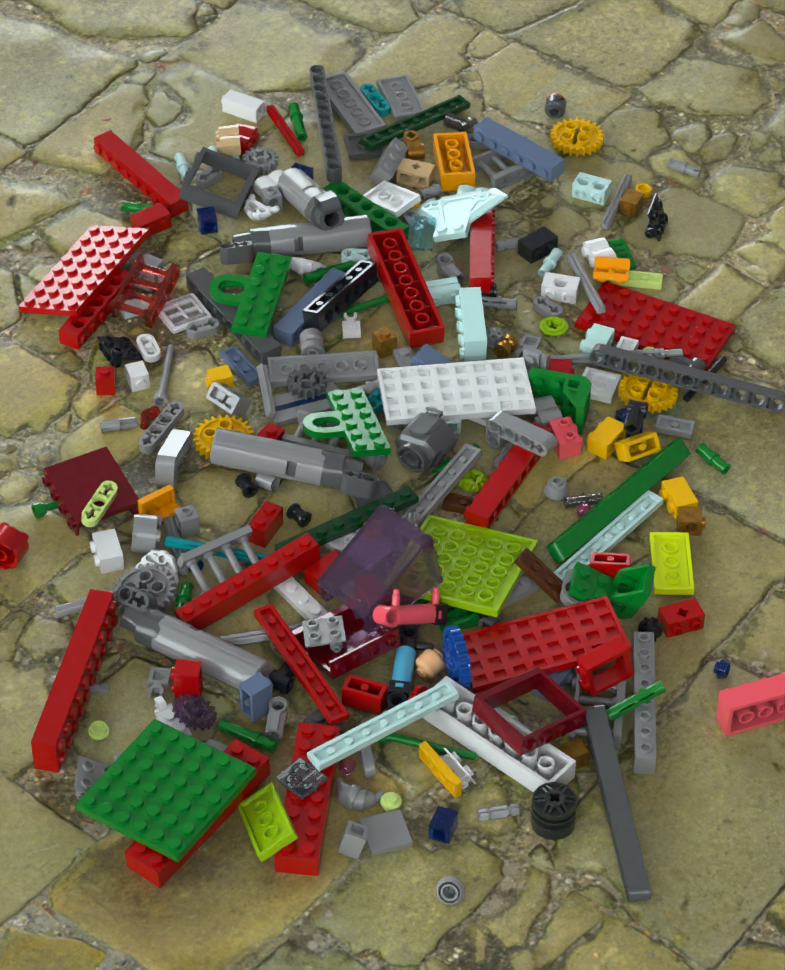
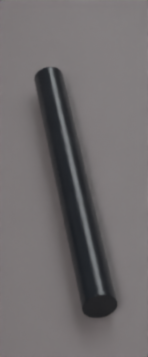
M721 356L708 372L716 373L727 362V358ZM707 380L702 381L703 384L708 382ZM689 390L683 396V400L689 402L697 392Z

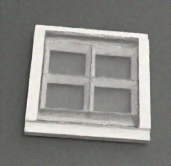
M194 293L154 307L156 314L173 334L186 330L189 323L212 318L209 311Z

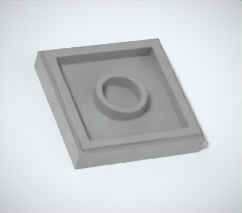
M400 809L359 819V824L369 827L366 844L371 856L413 847V841Z

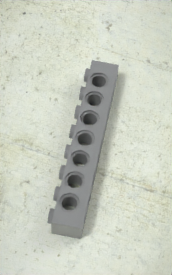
M634 631L633 695L639 692L640 688L645 689L655 683L654 632ZM655 698L651 699L650 703H643L633 709V773L655 774Z

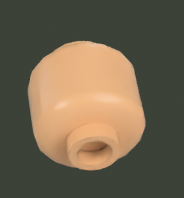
M435 648L425 649L415 660L416 673L422 678H435L445 667L443 654Z

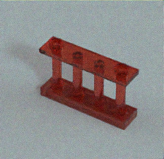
M140 253L137 259H134L132 268L115 299L113 298L110 302L112 317L116 318L120 310L143 316L145 327L152 328L181 276L179 264L172 263L169 269L164 270L145 264L143 254ZM141 271H146L163 276L164 279L162 282L157 283L140 278L139 275ZM134 284L155 289L157 292L155 295L149 296L132 291L131 289ZM127 297L148 302L150 305L144 310L124 304Z

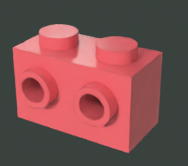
M571 417L549 420L548 428L552 429V434H554L558 442L554 447L558 458L562 459L581 455V447L584 446L583 438L578 435L576 423L573 424Z

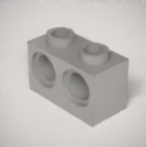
M213 381L205 396L231 415L240 417L245 416L252 402L227 384Z

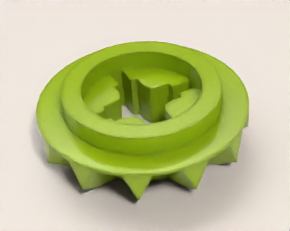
M546 317L539 324L540 332L544 336L549 335L550 338L553 336L559 338L560 335L565 336V333L568 332V323L560 317Z
M475 468L474 470H469L458 482V485L465 491L479 492L483 484L488 482V478L483 473V470L477 471Z

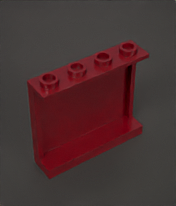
M107 446L44 468L42 483L45 488L48 487L51 499L57 502L60 514L65 516L69 529H73L76 536L79 535V528L84 526L81 522L82 511L104 481H113L117 484V496L101 520L127 510L131 512L132 516L139 514L137 503L139 498ZM96 501L94 503L96 506L99 507L105 505L102 501ZM92 511V515H91L88 519H90L91 517H94V512H93V511Z
M359 598L317 618L342 615L346 642H342L343 648L339 653L332 651L330 644L306 648L303 626L292 631L313 663L332 679L401 645L398 628L396 627L389 631L383 625L375 623L373 618L364 612L363 601Z

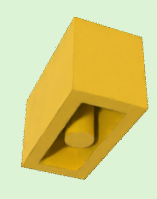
M607 416L603 422L601 421L593 432L588 434L586 439L587 451L606 460L615 451L614 443L626 438L627 431L624 430V423Z
M645 431L614 443L618 461L631 462L661 450L657 432Z
M683 476L662 481L659 496L664 499L669 514L673 515L675 521L677 520L678 508H698V500Z

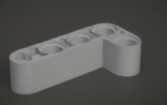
M498 411L486 422V442L493 449H498L505 441H509L543 457L558 443L554 434L505 411Z
M172 429L156 457V487L163 488L170 484L174 489L176 488L178 467L191 446L192 431Z

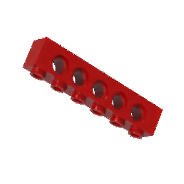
M120 269L78 317L70 316L58 330L60 344L79 350L88 341V338L96 332L101 323L105 322L107 316L115 310L120 301H123L126 294L133 289L132 273Z

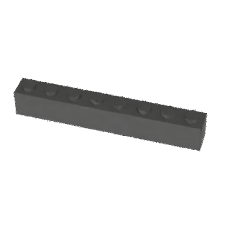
M203 267L186 274L187 289L195 294L204 307L219 320L259 364L268 365L267 357L281 356L282 346L279 341L272 337L270 332L267 338L231 332L238 306L220 304L211 298L209 285L215 278L211 272ZM226 289L222 290L223 293L232 294L230 291L228 292Z

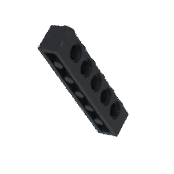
M360 260L302 310L305 329L316 328L323 331L324 328L365 292L372 288L378 282L376 262Z

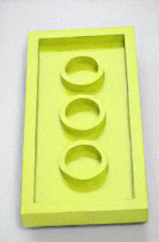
M650 532L651 565L656 567L653 579L654 595H694L689 532Z

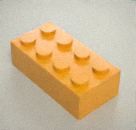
M467 132L433 134V154L441 190L448 192L457 191L459 185H470L475 188V169Z

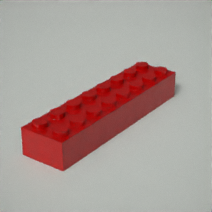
M397 228L369 233L367 250L372 262H376L378 276L408 347L410 346L412 349L422 347L426 343L428 345L443 343L445 326L403 229Z
M299 722L291 765L299 758L305 761L304 764L309 765L307 768L308 773L304 774L306 771L303 769H298L295 772L302 780L316 769L307 758V752L341 735V726ZM337 762L321 771H315L305 779L304 782L306 784L308 782L311 783V779L323 774L317 780L315 786L312 784L308 787L313 788L303 796L287 785L284 806L298 838L275 853V872L310 876L319 875Z
M235 739L223 752L255 767L257 774L179 863L134 841L124 851L127 867L161 888L238 808L239 804L248 798L270 775L269 758L240 740Z

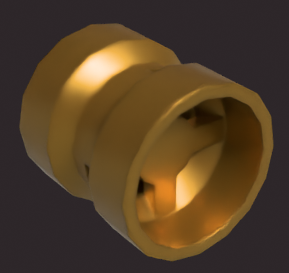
M505 335L493 347V351L498 358L507 359L518 348V342L513 336Z

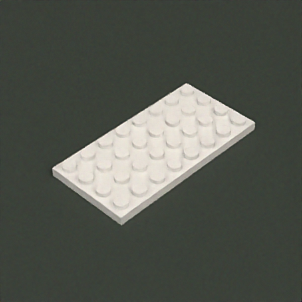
M524 357L377 369L387 426L409 424L419 413H425L430 408L443 411L441 419L444 421L493 417L498 411H505L511 415L536 413Z

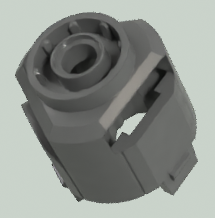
M430 408L425 413H419L397 436L395 441L398 449L397 457L408 470L427 473L432 467H436L451 449H454L460 436H455L450 426L441 419L443 411Z

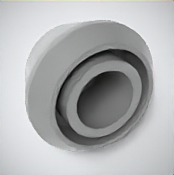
M555 476L548 480L543 492L550 500L561 501L569 495L570 489L565 479Z
M443 877L436 885V896L443 904L449 906L457 905L465 896V887L461 880L456 877Z

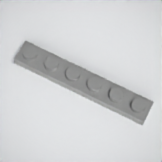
M465 443L419 496V502L411 505L401 517L403 523L406 526L409 523V513H418L419 523L417 524L419 529L428 514H432L482 456V450Z

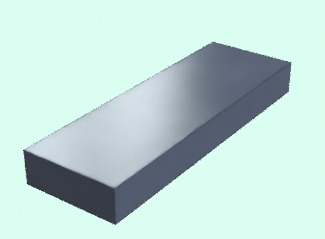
M235 345L220 351V357L248 387L259 383L256 367Z

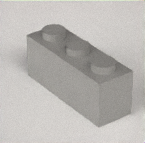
M395 137L382 152L369 179L377 185L384 180L389 181L397 170L408 147Z

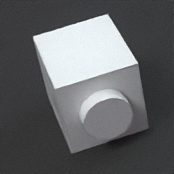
M143 360L125 364L126 379L132 392L150 388L149 373Z

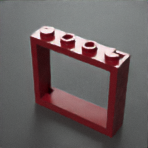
M539 667L475 695L472 712L520 756L532 752L540 746L547 745L551 741L563 737L576 729H580L584 726L587 710ZM536 689L566 717L523 736L494 708Z

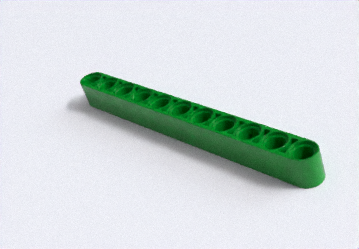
M681 437L664 447L546 546L556 564L572 555L691 454Z

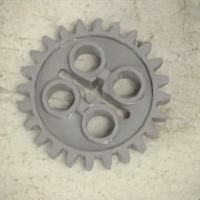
M149 563L145 567L139 564L138 569L132 566L131 572L125 570V576H118L120 582H114L115 588H112V590L118 589L121 585L137 587L155 596L158 603L156 609L164 613L166 612L165 606L171 607L170 601L176 600L174 595H177V584L174 575H171L169 569L165 571L164 566L158 569L156 563L152 567H150ZM144 599L139 600L140 602L146 604V601H144ZM117 601V608H119L120 613H123L128 605Z

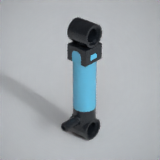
M414 624L402 625L399 628L401 645L396 649L392 677L388 688L386 711L409 700L417 650L434 649V644L419 642V629Z

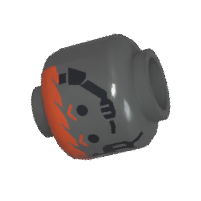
M560 94L549 95L545 100V113L552 118L563 116L566 111L565 98Z

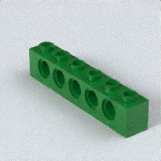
M340 181L339 183H330L323 187L325 191L331 190L337 195L346 217L366 214L370 219L372 233L402 228L407 241L409 240V225L347 184Z

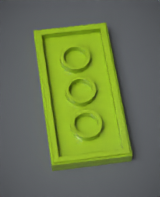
M270 782L239 804L238 810L257 857L261 862L298 838L280 794L273 782Z

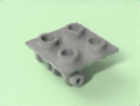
M342 615L302 621L306 648L330 644L331 650L335 653H339L342 650V642H346Z
M78 756L74 788L76 790L75 796L78 800L111 765Z

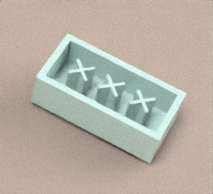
M481 287L459 288V295H455V304L458 306V308H455V319L459 320L456 321V330L460 333L458 334V345L462 347L459 348L460 359H463V362L486 360L487 335Z

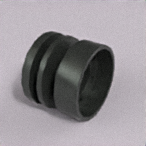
M549 782L539 786L533 792L530 821L532 829L538 836L548 840H560L569 836L573 832L576 822V793L571 787L559 782Z

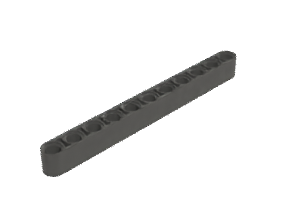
M313 65L310 67V85L326 177L330 183H339L342 180V163L325 70L321 65Z
M601 343L596 344L589 355L590 361L597 366L775 413H780L785 409V392ZM595 352H600L603 356L599 357ZM613 357H619L621 361H615ZM635 361L639 366H633L631 362ZM649 366L655 367L656 371L650 370ZM666 371H672L674 375L670 376ZM684 376H690L692 380H686ZM707 380L710 382V385H705L702 381ZM725 385L728 389L723 390L720 386ZM738 390H744L747 394H740ZM756 395H762L764 399H758ZM779 399L783 403L777 404L774 402V400Z
M604 704L584 706L587 710L584 726L627 901L650 900V885Z

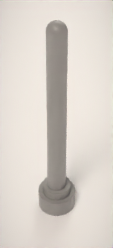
M172 344L167 346L160 388L154 395L153 400L155 406L162 408L166 407L169 401L166 391L174 353V345Z

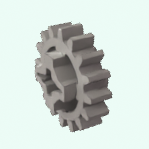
M256 146V149L251 147L250 151H245V154L242 155V162L260 168L259 172L264 175L265 172L271 173V169L276 170L279 157L276 151H272V148L266 149L265 146L262 148Z

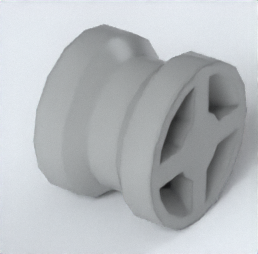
M489 327L486 329L487 348L493 349L502 339L503 331L500 328Z

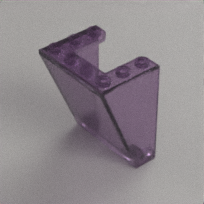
M382 503L319 578L317 586L320 596L326 602L335 597L353 610L357 620L359 618L363 619L365 624L363 630L370 634L382 626L373 620L375 607L381 604L392 606L394 589L400 590V605H411L443 582L442 569L439 566L438 554L434 547L435 541L430 534H426L417 525L410 523L406 517L400 516L393 508H389Z

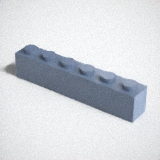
M486 117L474 125V140L547 181L552 182L564 173L565 159L491 118Z
M332 268L328 273H325L323 278L318 283H315L313 288L306 292L303 298L296 302L294 307L289 312H286L279 322L275 323L273 327L274 339L281 344L293 348L299 342L300 333L305 330L302 310L343 276L345 272Z

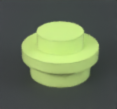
M94 721L88 729V734L94 740H103L109 735V727L103 721Z
M387 792L382 795L380 803L385 811L391 812L399 809L402 804V798L395 792Z

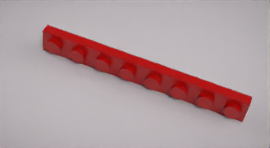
M273 604L255 609L254 617L329 725H336L348 720V711Z

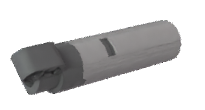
M290 168L279 176L277 185L282 196L315 227L327 231L343 225L345 218L340 201L331 190L325 191L301 169Z
M366 214L344 217L343 225L327 231L318 229L310 221L251 228L247 233L232 234V243H224L219 246L221 264L233 265L254 262L257 252L297 257L337 252L349 248H367L368 234L372 233L370 219Z
M218 428L214 434L210 452V462L212 464L337 489L343 494L372 499L376 496L378 477L373 474L364 473V462L348 459L346 454Z
M121 585L116 590L118 601L128 605L122 615L120 626L135 633L136 642L175 661L177 659L201 661L203 674L239 691V684L258 672L264 677L269 678L271 674V663L203 630H198L192 625L156 609L157 599L150 593L128 585ZM130 591V597L127 599V592ZM144 599V601H146V604L140 602L139 600Z

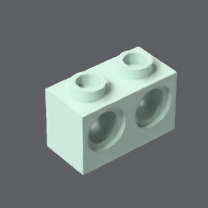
M579 172L572 183V197L604 206L611 194L612 180Z

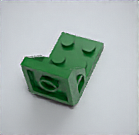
M531 367L529 382L533 398L552 395L555 403L562 405V417H571L573 424L576 423L578 434L582 435L590 409L591 382L585 376Z
M577 562L573 569L568 595L583 602L607 596L619 619H629L635 615L650 597L656 567L651 564L622 568L612 578Z

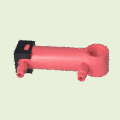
M439 587L433 588L431 602L414 605H400V590L394 589L392 606L381 604L375 607L373 620L377 624L392 628L397 625L413 624L447 625L448 605L439 603Z

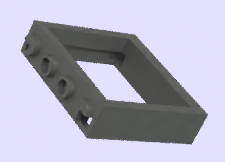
M202 147L200 153H196L194 162H191L183 181L180 182L179 189L181 191L179 198L237 220L254 187V181L258 177L260 168ZM201 163L246 179L236 202L191 185Z

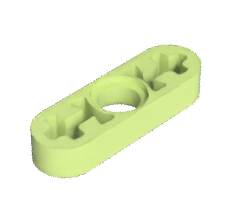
M104 481L96 490L82 511L81 522L84 526L94 527L99 523L117 496V484L115 482ZM96 501H102L105 505L99 507L96 506L94 503ZM92 511H93V512H94V517H91L90 519H88V518L92 515Z

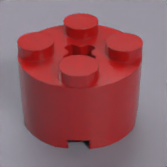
M6 522L0 525V569L8 570L11 567L14 569L29 549L28 535Z

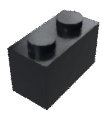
M544 226L518 240L517 254L532 264L549 255L553 248H558V236Z

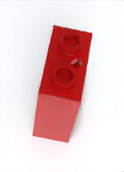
M620 636L576 657L578 664L576 670L580 676L579 686L583 692L587 691L591 697L634 676L630 647ZM615 660L616 665L593 676V670Z

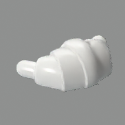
M254 194L249 195L243 208L248 217L254 221H263L280 211L279 206L271 207L257 202Z
M292 257L291 270L299 275L316 271L320 267L322 269L326 268V265L320 262Z
M151 550L136 564V569H138L139 564L145 567L147 563H149L150 567L156 563L158 569L164 566L165 571L169 569L171 575H174L176 584L179 582L176 558L166 550Z

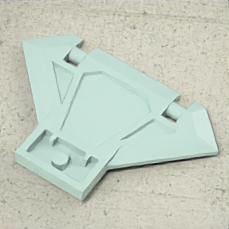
M491 188L487 192L479 190L444 196L440 200L435 198L429 199L415 210L423 221L435 228L433 234L434 242L468 237L471 223L508 198V195L496 188Z

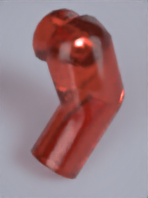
M151 406V408L141 413V429H148L150 421L158 417L160 409L157 406Z

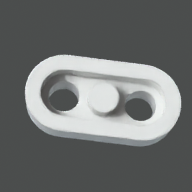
M141 334L137 337V348L143 359L150 363L158 361L161 358V350L155 338L151 334Z

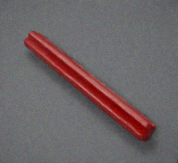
M273 104L267 105L266 112L296 156H303L305 154L304 148Z

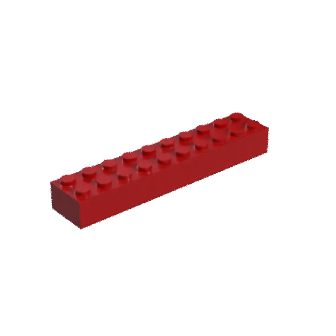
M89 590L31 740L34 769L59 773L61 766L66 763L67 750L71 749L73 743L72 736L78 731V720L80 717H83L84 704L90 699V686L94 687L96 672L101 669L102 656H106L107 643L112 640L113 627H116L118 624V615L115 613L117 601H114L113 592Z

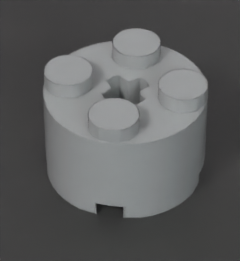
M134 514L131 552L148 554L151 550H159V543L156 542H160L161 530L157 527H161L162 516Z

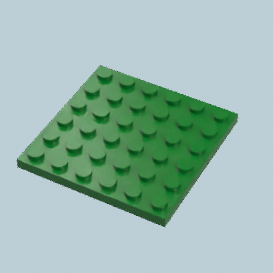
M153 719L80 798L75 807L77 811L179 863L257 772L255 767Z

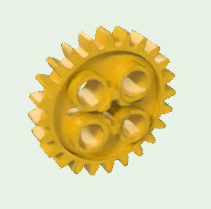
M576 117L575 120L569 118V121L563 119V123L558 121L557 125H553L550 140L553 148H557L558 152L563 150V154L568 152L569 156L575 154L578 157L581 154L584 157L585 153L591 155V151L596 153L597 149H601L604 134L603 130H600L601 126H596V122L591 124V120L586 122L584 118L579 120Z
M628 374V377L624 376L618 386V396L620 401H625L624 405H628L630 399L647 402V411H650L652 414H654V411L661 413V410L667 412L668 408L672 409L673 405H676L678 398V388H675V386Z
M219 414L218 418L211 416L210 421L204 419L205 424L199 423V427H196L195 433H193V442L196 451H199V455L205 454V459L210 458L214 434L218 428L254 435V431H252V426H248V421L243 422V418L236 420V415L229 418L228 414L225 415V418H222Z

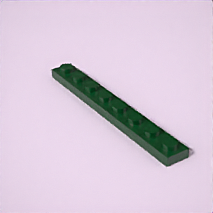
M457 95L361 137L360 143L370 151L376 150L389 144L395 137L397 139L403 138L404 132L408 130L417 132L469 109L470 102L461 95Z
M406 486L275 544V551L306 533L320 547L362 528L367 520H380L418 503L419 497L409 486Z

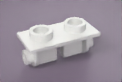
M444 748L447 754L440 757L452 771H455L454 773L462 781V789L468 786L469 781H472L475 785L476 782L472 778L474 773L467 765L462 767L460 757L454 751L450 753Z

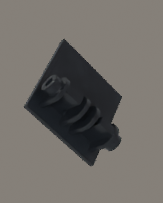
M655 193L647 213L650 221L645 230V235L649 239L656 237L658 242H660L665 226L668 223V216L663 210L662 201L659 200L657 193Z
M97 336V339L100 341L99 350L110 362L111 366L119 368L123 359L144 360L129 338L124 336Z

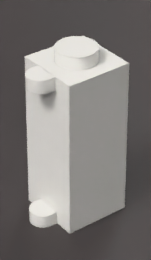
M231 89L221 99L223 112L255 123L265 115L267 104L263 100Z

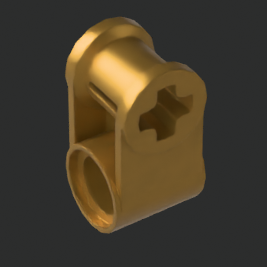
M413 130L404 132V144L408 147L405 153L406 158L412 160L424 159L425 150L418 133Z

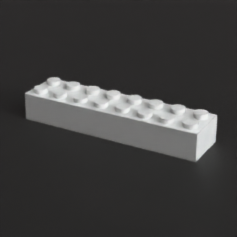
M447 676L436 684L438 685L448 680L459 692V699L422 718L460 744L475 752L478 756L532 792L544 783L559 782L567 785L575 777L576 761L551 744L540 746L522 756L518 755L472 712L475 694ZM494 708L495 711H497L508 723H510L523 736L532 733L530 730H528L521 724L517 723L516 721H514L498 709Z

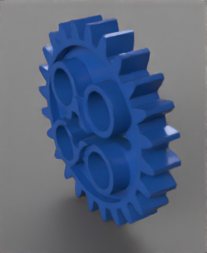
M446 626L443 630L444 635H442L444 642L442 644L444 647L443 658L446 669H448V676L469 690V687H471V662L468 649L465 647L466 642L458 626Z

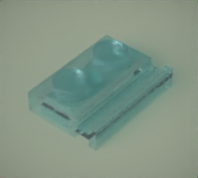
M410 216L408 243L411 250L433 251L436 217Z

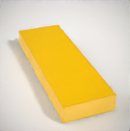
M426 741L420 743L419 758L453 797L461 796L462 781Z

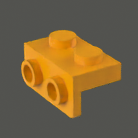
M596 256L593 279L599 282H606L607 280H614L615 283L628 282L630 259Z
M170 484L137 500L139 514L162 516L161 522L164 521L165 517L174 516V509L180 508L175 501L174 488Z

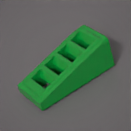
M624 239L609 240V247L614 250L617 258L630 259V270L636 269L637 266Z
M456 608L447 612L449 624L439 625L442 633L446 626L456 625L458 629H465L477 626L480 618L477 612Z

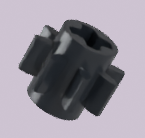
M644 617V620L638 625V632H654V642H656L662 635L663 625L658 623L659 619Z

